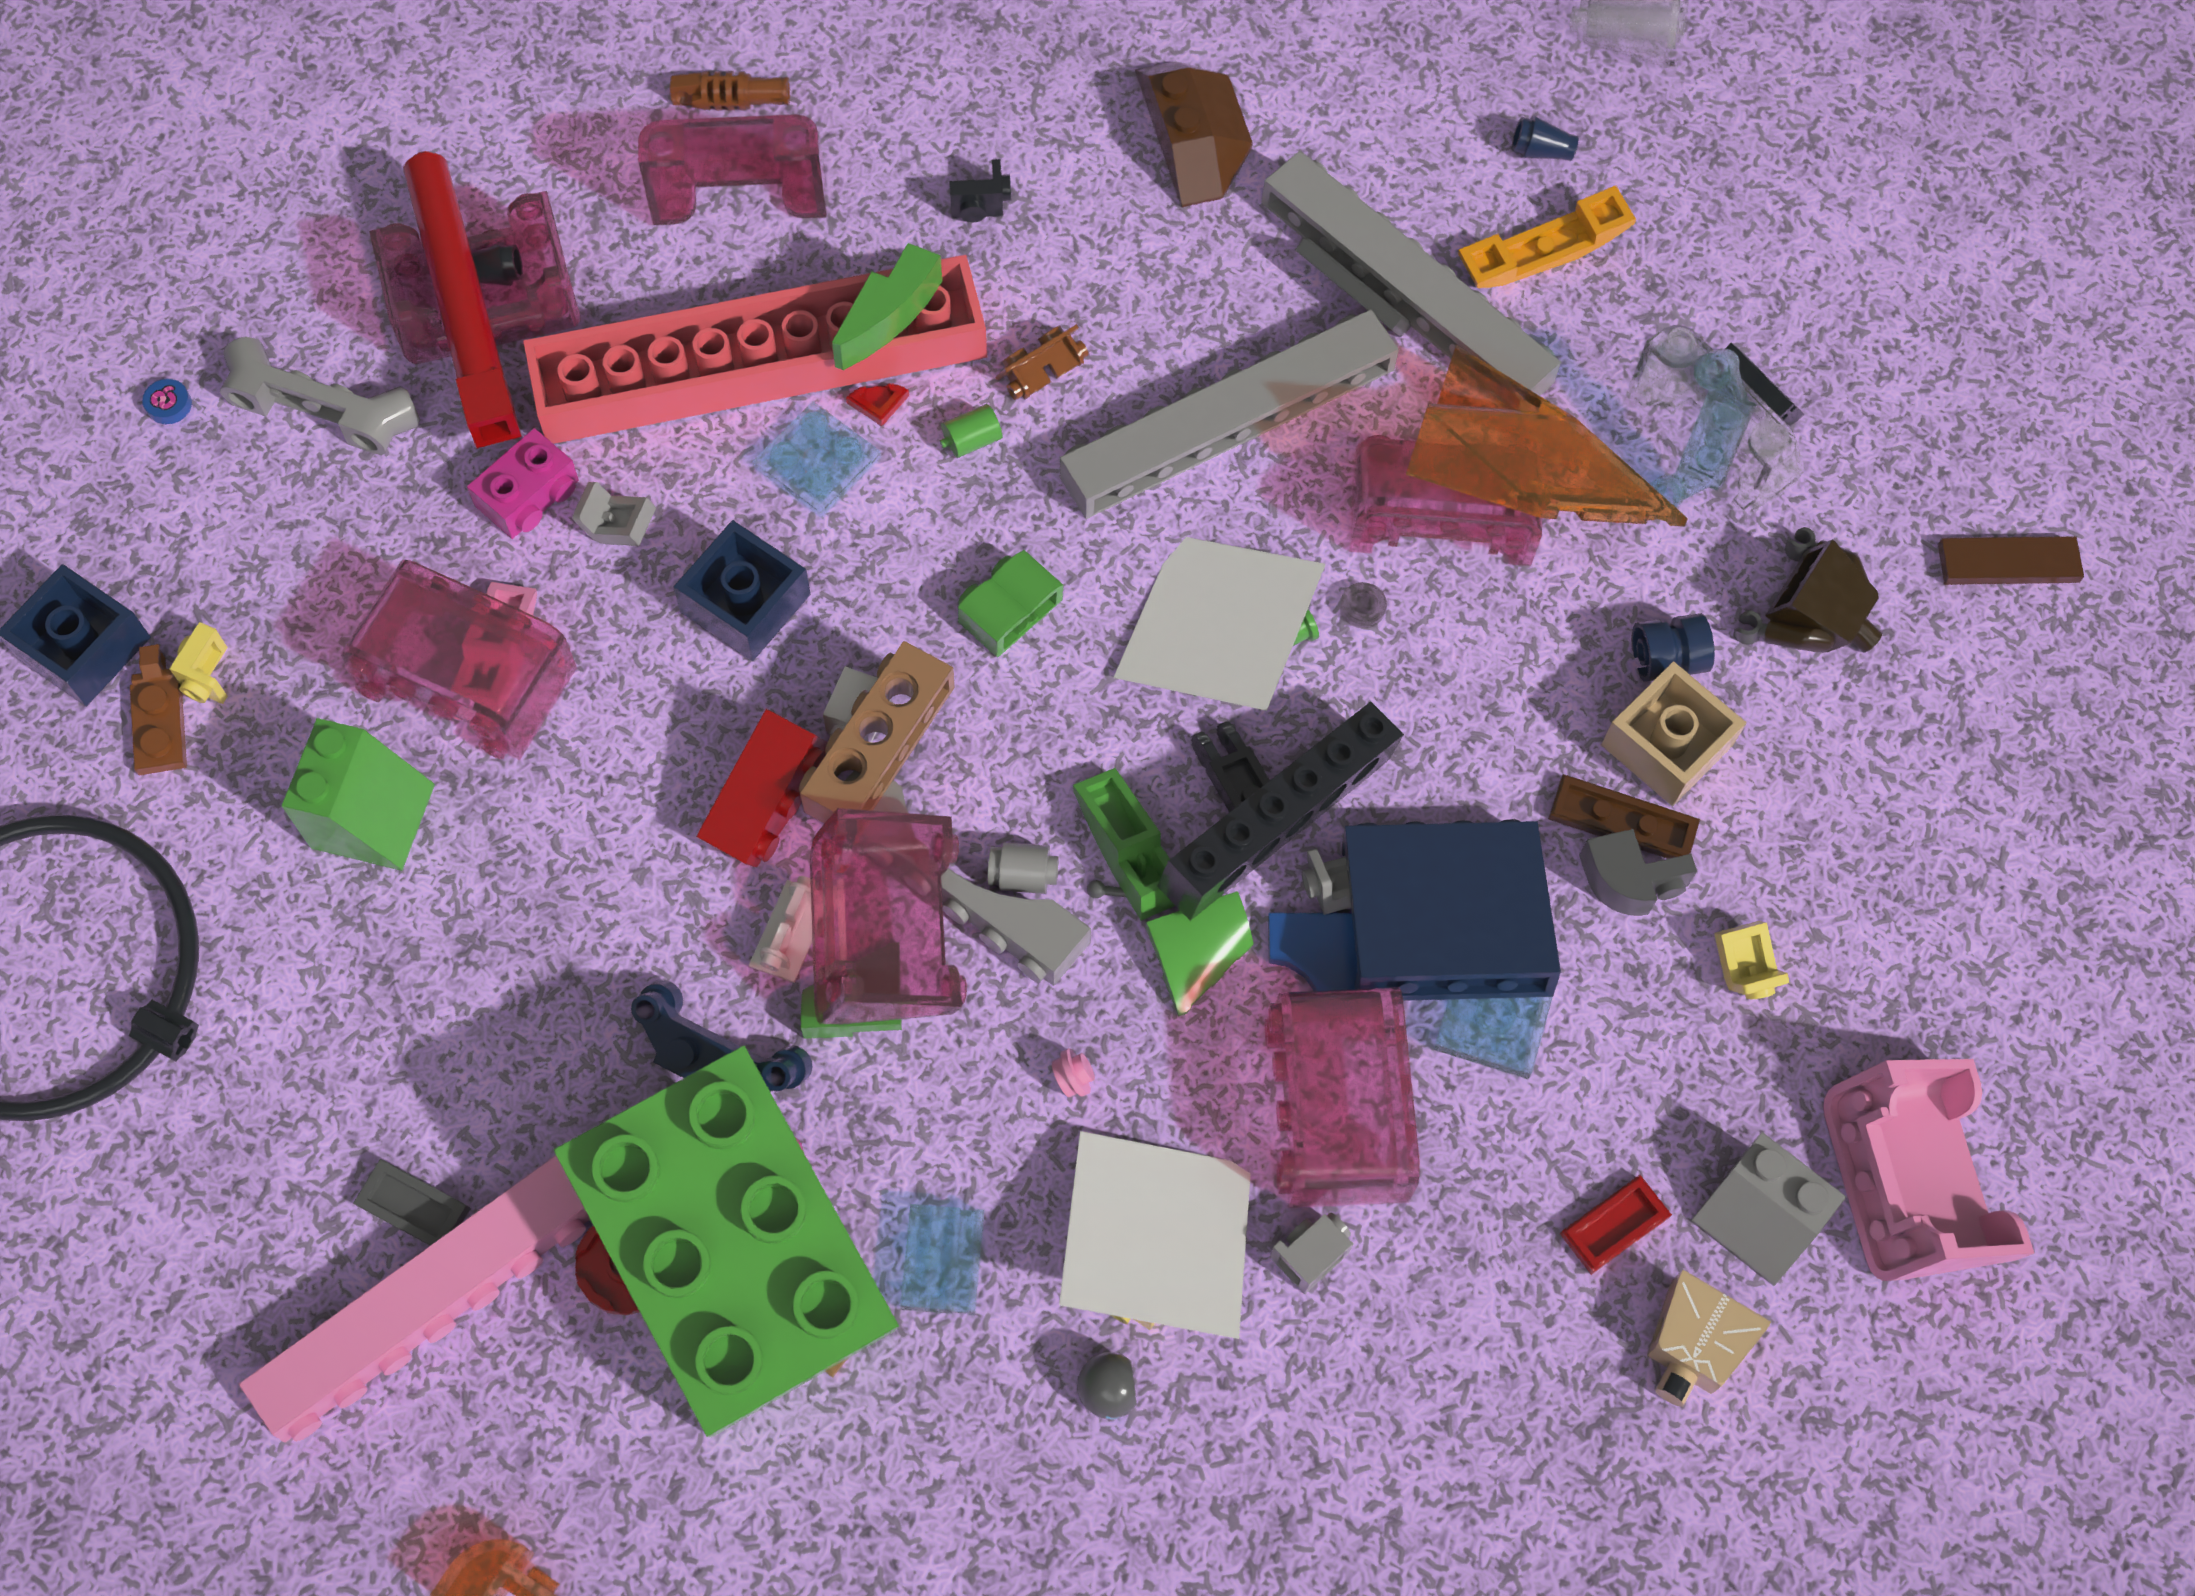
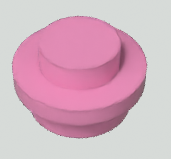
M1070 1048L1061 1051L1060 1058L1052 1061V1069L1063 1093L1067 1097H1072L1076 1094L1083 1097L1090 1094L1091 1087L1089 1083L1095 1080V1076L1086 1056L1083 1053L1076 1055Z

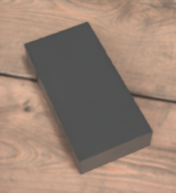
M382 1159L378 1161L353 1202L354 1205L429 1246L460 1225L471 1209L464 1203Z

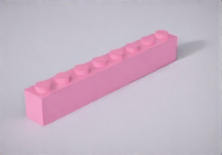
M555 1155L239 1383V1386L271 1434L283 1442H287L291 1438L294 1441H300L308 1437L321 1426L322 1421L320 1417L336 1405L339 1408H345L355 1403L366 1393L367 1388L365 1384L381 1372L384 1375H390L400 1370L411 1360L412 1355L410 1351L427 1339L430 1343L442 1339L456 1326L454 1319L470 1307L474 1311L484 1308L497 1298L500 1293L497 1287L514 1275L520 1279L531 1274L542 1264L543 1258L541 1255L557 1243L560 1247H565L582 1236L586 1230L584 1224L590 1218L557 1156Z

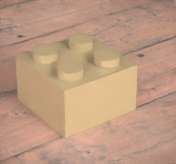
M1673 661L1612 721L1601 746L1673 807L1729 751L1747 722Z

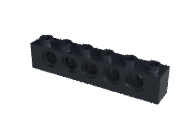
M1370 701L1168 860L1157 887L1191 921L1384 765L1393 755L1404 734Z

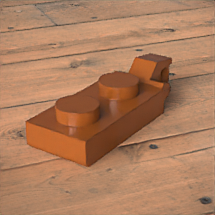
M159 644L139 647L141 673L131 675L132 685H130L134 770L140 776L187 768L183 695L179 690L181 685L170 669H166V658L161 652Z

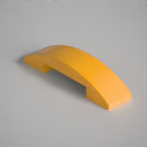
M1615 185L1577 201L1574 212L1503 241L1499 234H1495L1459 249L1458 255L1477 288L1504 286L1587 255L1634 225L1636 218Z

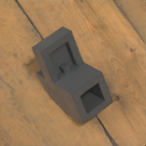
M1633 829L1587 839L1579 854L1588 883L1596 897L1612 910L1632 916L1648 915L1658 899L1667 900L1680 896L1686 892V887L1689 886L1697 873L1692 854L1645 864Z

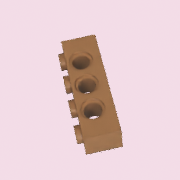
M906 641L902 642L895 654L890 652L884 657L877 671V681L869 692L863 690L859 694L851 710L852 718L844 729L837 728L826 745V756L818 768L812 766L806 772L799 786L804 813L853 840L955 688L952 666ZM901 694L911 697L904 704H894L889 701L892 697ZM872 732H880L886 735L883 740L875 743L864 740V737ZM846 770H855L860 773L859 777L852 781H842L837 778Z

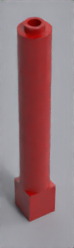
M428 151L416 153L405 162L403 172L457 377L456 383L468 428L476 448L522 437L510 391L504 377L447 160L437 153Z

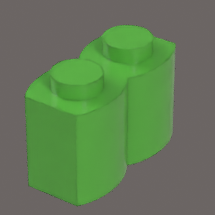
M1025 550L1020 551L1013 557L1010 555L1003 557L991 572L992 578L980 585L973 584L969 586L958 601V623L996 657L1001 656L1063 600V584Z

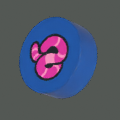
M162 379L152 383L145 390L142 398L143 407L153 421L159 424H174L181 421L188 415L192 407V399L186 387L174 379Z

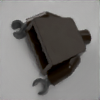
M1803 527L1798 529L1794 539L1803 544L1790 539L1787 540L1785 546L1786 555L1791 560L1798 562L1765 615L1770 620L1769 623H1762L1758 613L1745 611L1740 615L1739 622L1748 624L1754 629L1750 631L1743 630L1742 628L1734 629L1733 635L1735 639L1742 644L1749 645L1757 642L1760 637H1764L1765 642L1768 644L1817 653H1827L1849 645L1851 642L1863 653L1871 650L1879 642L1883 633L1867 619L1879 597L1878 591L1869 582L1859 555L1840 547L1833 539L1830 541L1821 540L1819 543L1815 542L1816 535L1810 528Z

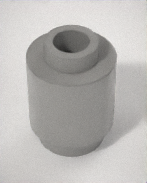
M1004 842L1002 847L991 846L988 862V885H997L1000 891L1046 894L1047 885H1057L1059 856H1050V846Z

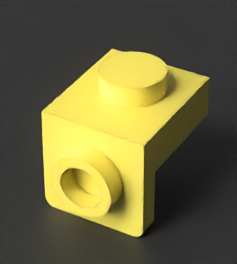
M199 622L192 634L182 640L178 648L177 657L169 668L181 685L179 690L190 699L199 703H205L209 698L223 704L228 697L218 681L210 676L228 648L215 628Z
M1756 921L1714 933L1723 976L1729 990L1745 995L1746 999H1760L1775 994L1774 987L1789 983L1788 973L1777 970L1767 922Z

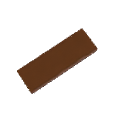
M2077 536L1942 538L1938 543L1944 585L2080 583L2084 578Z
M1565 774L1561 777L1548 820L1597 836L1633 829L1640 850L1666 859L1691 853L1700 822L1699 818Z

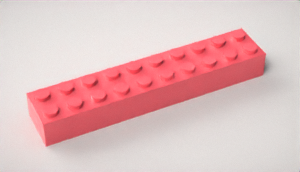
M961 255L941 259L942 283L929 303L912 323L888 344L845 370L835 367L832 341L871 273L523 340L537 416L543 434L549 441L556 444L987 358L986 327L967 256ZM893 269L878 271L875 273H878L885 277H889Z

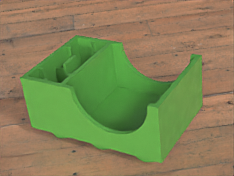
M745 1045L553 1149L707 1438H712L893 1333L899 1327Z

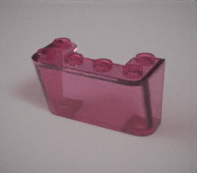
M804 115L660 120L646 125L639 134L638 163L653 225H675L689 220L696 209V187L782 184L783 203L789 214L797 218H827L825 162L816 124Z

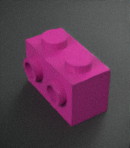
M533 428L467 486L474 506L513 539L521 531L529 532L533 530L541 521L543 512L555 501L561 503L567 500L574 492L579 479L572 459L537 429Z

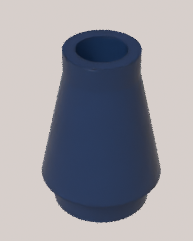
M1534 115L1530 119L1521 117L1514 132L1512 151L1521 153V158L1572 161L1578 147L1579 137L1569 134Z

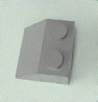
M1762 1132L1748 1146L1691 1222L1771 1285L1775 1286L1817 1237L1846 1196Z

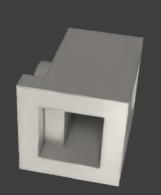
M1332 1212L1328 1215L1324 1214L1314 1224L1307 1218L1286 1238L1290 1246L1287 1247L1280 1240L1273 1247L1270 1258L1306 1294L1349 1254L1353 1246V1242L1349 1239L1351 1232L1345 1223Z

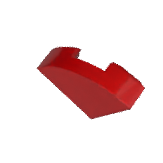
M887 383V386L870 388L863 386L850 393L846 397L847 404L880 426H883L909 397V390L893 383Z

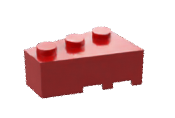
M765 709L696 837L744 864L757 868L761 861L767 862L778 847L779 834L801 805L802 800L799 786L804 775L812 766L818 768L826 756L825 749L828 742L778 714Z

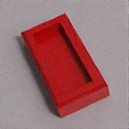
M1638 1175L1562 1230L1560 1235L1592 1275L1669 1219L1672 1214L1642 1176Z

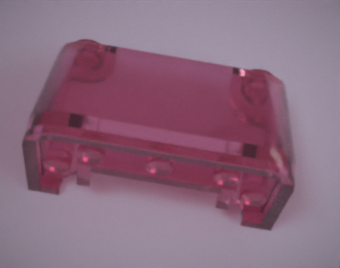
M1383 435L1368 437L1357 445L1354 454L1349 552L1372 554L1375 543L1388 539V546L1397 547L1399 537L1407 536L1489 543L1488 554L1498 555L1499 549L1507 554L1509 565L1531 566L1542 538V509L1536 458L1532 453L1527 452L1526 449L1520 446L1498 448L1397 440Z
M837 808L816 833L810 852L814 1005L816 1019L819 1024L843 1025L952 1015L964 1004L967 994L966 979L963 975L959 974L958 968L955 965L946 964L941 876L946 872L950 863L956 862L959 852L958 837L956 834H952L951 816Z

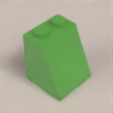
M317 718L281 806L311 849L402 871L435 784L366 730Z

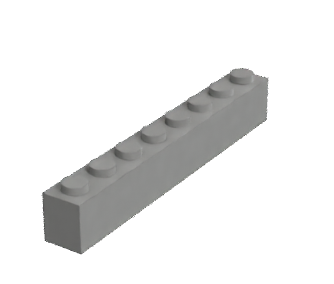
M1299 151L1264 180L1262 205L1301 237L1309 238L1407 318L1411 322L1412 328L1518 415L1554 384L1561 361L1556 358L1549 347L1539 344L1531 338L1514 319L1504 316L1489 304V301L1482 293L1472 290L1457 278L1450 267L1440 264L1426 253L1418 241L1405 236L1391 224L1390 220L1383 213L1374 211L1359 198L1352 188L1342 185L1332 177L1320 162L1311 160L1302 151Z
M1371 309L1357 316L1348 315L1341 319L1334 327L1320 334H1308L1298 344L1282 352H1270L1259 363L1244 370L1235 369L1213 385L1204 389L1201 387L1189 391L1181 400L1166 407H1155L1148 411L1143 418L1129 425H1117L1111 428L1103 437L1087 445L1081 443L1073 446L1065 455L1060 457V479L1085 519H1088L1394 371L1399 348Z

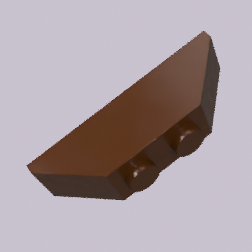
M1177 61L1136 69L1135 73L1181 208L1223 199L1253 146L1229 75Z

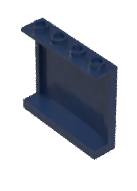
M1507 819L1501 822L1473 823L1468 820H1460L1442 824H1425L1413 821L1400 825H1377L1366 822L1356 826H1345L1341 853L1342 856H1346L1357 959V975L1355 980L1356 1002L1554 996L1561 969L1538 821L1521 822L1516 819Z

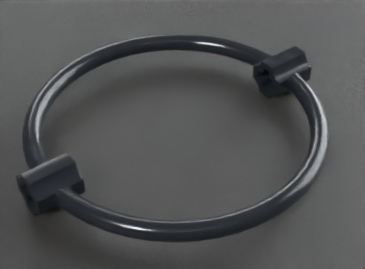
M77 815L29 817L1 825L0 846L33 836L73 834L88 836L112 844L127 852L144 865L165 892L176 921L178 962L171 994L166 1006L152 999L147 1005L139 1008L131 1021L129 1037L141 1043V1045L114 1070L97 1081L64 1095L33 1101H8L0 1099V1120L34 1121L51 1119L90 1107L129 1084L159 1054L177 1062L196 1038L199 1025L184 1016L192 997L199 962V935L191 900L181 879L168 861L145 840L115 824Z

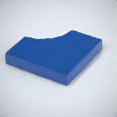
M1269 913L1268 947L1270 964L1288 967L1303 976L1315 992L1319 1010L1368 1011L1369 1002H1356L1355 980L1357 975V959L1352 913H1329L1326 915L1323 913Z

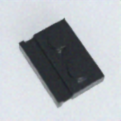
M1732 342L1718 355L1731 368L1726 376L1743 393L1751 388L1762 399L1756 406L1774 424L1782 418L1791 426L1804 415Z

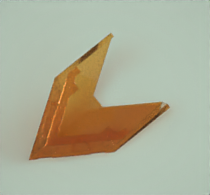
M1456 345L1437 404L1429 403L1406 475L1538 518L1557 519L1559 511L1575 512L1582 521L1646 524L1648 520L1659 519L1667 522L1669 526L1686 525L1688 518L1578 419Z

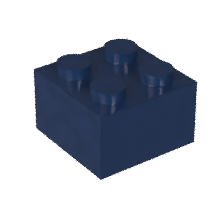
M734 520L726 526L673 586L682 614L751 661L757 658L811 595L806 568Z
M61 564L0 628V639L17 659L86 707L139 651V647H143L151 638L134 612L64 564Z

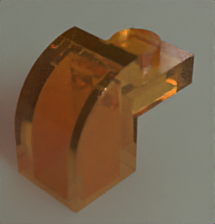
M493 1539L477 1543L463 1551L451 1563L430 1595L507 1596L510 1592L514 1596H557L554 1593L560 1584L534 1566L528 1575L522 1573L534 1556V1552L513 1541Z

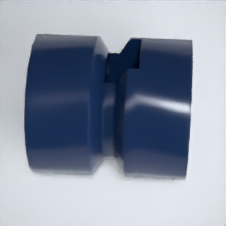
M1702 613L1673 617L1670 625L1658 619L1635 623L1632 628L1631 644L1634 658H1638L1640 664L1646 666L1637 668L1640 679L1643 682L1654 681L1673 661L1690 675L1711 672L1715 659L1714 640L1710 624Z

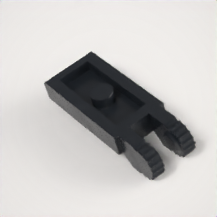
M1230 721L1219 724L1216 730L1219 741L1225 747L1228 755L1221 757L1208 735L1202 731L1191 736V745L1199 762L1206 768L1205 771L1226 808L1231 812L1269 782L1270 779L1251 747H1246Z

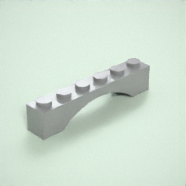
M854 770L845 781L855 780L859 777L860 773ZM894 780L856 835L869 846L867 852L877 863L885 868H889L892 864L906 874L904 880L915 892L922 896H927L929 892L944 902L941 907L952 920L960 925H964L966 921H969L982 931L979 937L990 949L999 954L1007 950L1020 960L1017 963L1019 969L1037 983H1040L1044 978L1055 986L1090 944L1091 928L1053 899H1023L1000 895L976 886L951 871L931 852L916 831L906 808L902 786ZM837 831L839 834H841V835H842L843 837H845L846 839L852 840L850 837H848V836L842 834L841 832Z

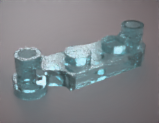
M1731 350L1709 351L1695 363L1694 377L1701 387L1709 391L1676 472L1656 478L1648 484L1644 491L1645 504L1655 514L1666 515L1673 512L1683 503L1684 499L1708 487L1716 491L1723 487L1757 405L1747 398L1738 369L1739 358ZM1717 361L1723 365L1724 372L1718 369ZM1667 487L1672 490L1673 496L1668 493Z

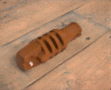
M703 71L701 73L671 76L670 95L673 105L692 106L693 108L710 110L711 106H715L716 111H722L723 106H727L728 111H735V106H739L740 111H747V109H751V105H789L790 83L789 77H751V74L746 73V71H739L738 75H735L734 71H727L726 75H723L721 71H715L714 75H711L709 71Z

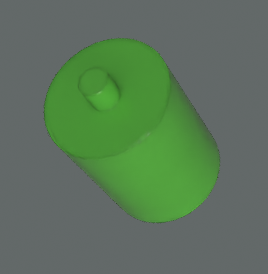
M984 404L941 423L944 438L940 440L942 448L949 446L956 458H960L1003 438L999 421L989 404Z

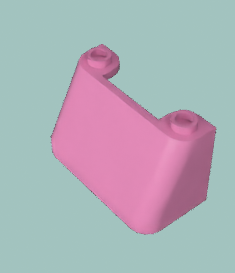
M1973 1059L1885 1060L1834 1085L1828 1090L1824 1098L1823 1110L1865 1259L1873 1275L1882 1281L1906 1280L2016 1261L2034 1254L2027 1228L2023 1220L2016 1213L2009 1210L1988 1213L1960 1123V1119L1977 1110L1981 1102V1082Z

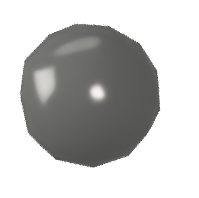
M1103 1352L1091 1357L1078 1376L1077 1392L1085 1408L1098 1418L1115 1420L1128 1415L1137 1404L1131 1360L1121 1353Z

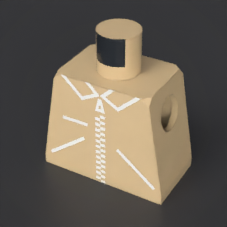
M1682 1270L1669 1286L1647 1354L1648 1357L1667 1367L1655 1392L1667 1402L1680 1407L1684 1406L1694 1385L1710 1394L1714 1393L1727 1381L1768 1329L1771 1321L1687 1271Z

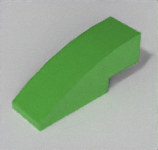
M907 243L889 277L871 272L832 341L836 368L845 370L866 359L892 341L912 323L929 303L942 283L941 255Z
M1113 768L1074 784L1073 792L1094 839L1112 874L1123 889L1127 900L1142 921L1174 907L1173 902L1157 887L1168 860H1170L1161 846V833L1117 769Z

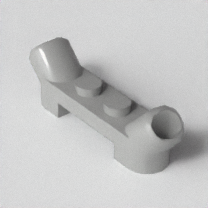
M240 337L231 341L223 352L224 360L230 373L223 383L220 393L226 401L235 407L267 417L274 402L337 423L348 445L377 455H383L395 435L417 428L420 422L419 415L408 390L400 386L373 397L364 398L355 395L342 385L331 384L328 386L313 381L312 378L300 371L291 370L287 372L272 367L263 344L258 339L250 337Z

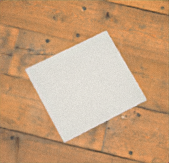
M1186 537L1163 563L1113 678L1267 711L1326 564Z
M1080 1131L1059 1305L1239 1339L1251 1173L1226 1159Z

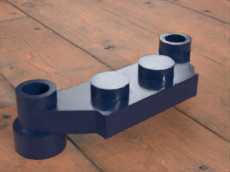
M660 980L645 987L640 996L636 997L631 1005L632 1016L643 1025L656 1052L653 1063L685 1078L741 1047L678 1015L683 1006V996L680 989L670 981ZM786 1046L770 1058H763L747 1050L770 1092L795 1088L805 1082L811 1075L812 1060L809 1054L799 1046Z

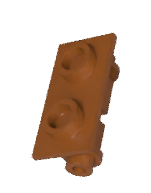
M1076 324L1063 331L1059 325L1038 339L1041 346L1028 354L1023 347L1002 361L1005 368L995 378L999 381L1007 376L1010 383L1006 387L1010 396L1014 400L1020 397L1026 400L1030 395L1051 383L1050 378L1043 369L1045 366L1048 365L1056 379L1084 363V358L1089 355L1087 347L1081 340L1075 342L1071 337L1079 326Z

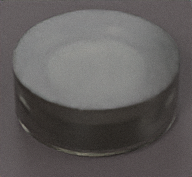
M1359 582L1349 586L1342 594L1340 602L1342 617L1347 623L1357 628H1371L1377 625L1383 619L1387 608V600L1382 590L1366 582Z

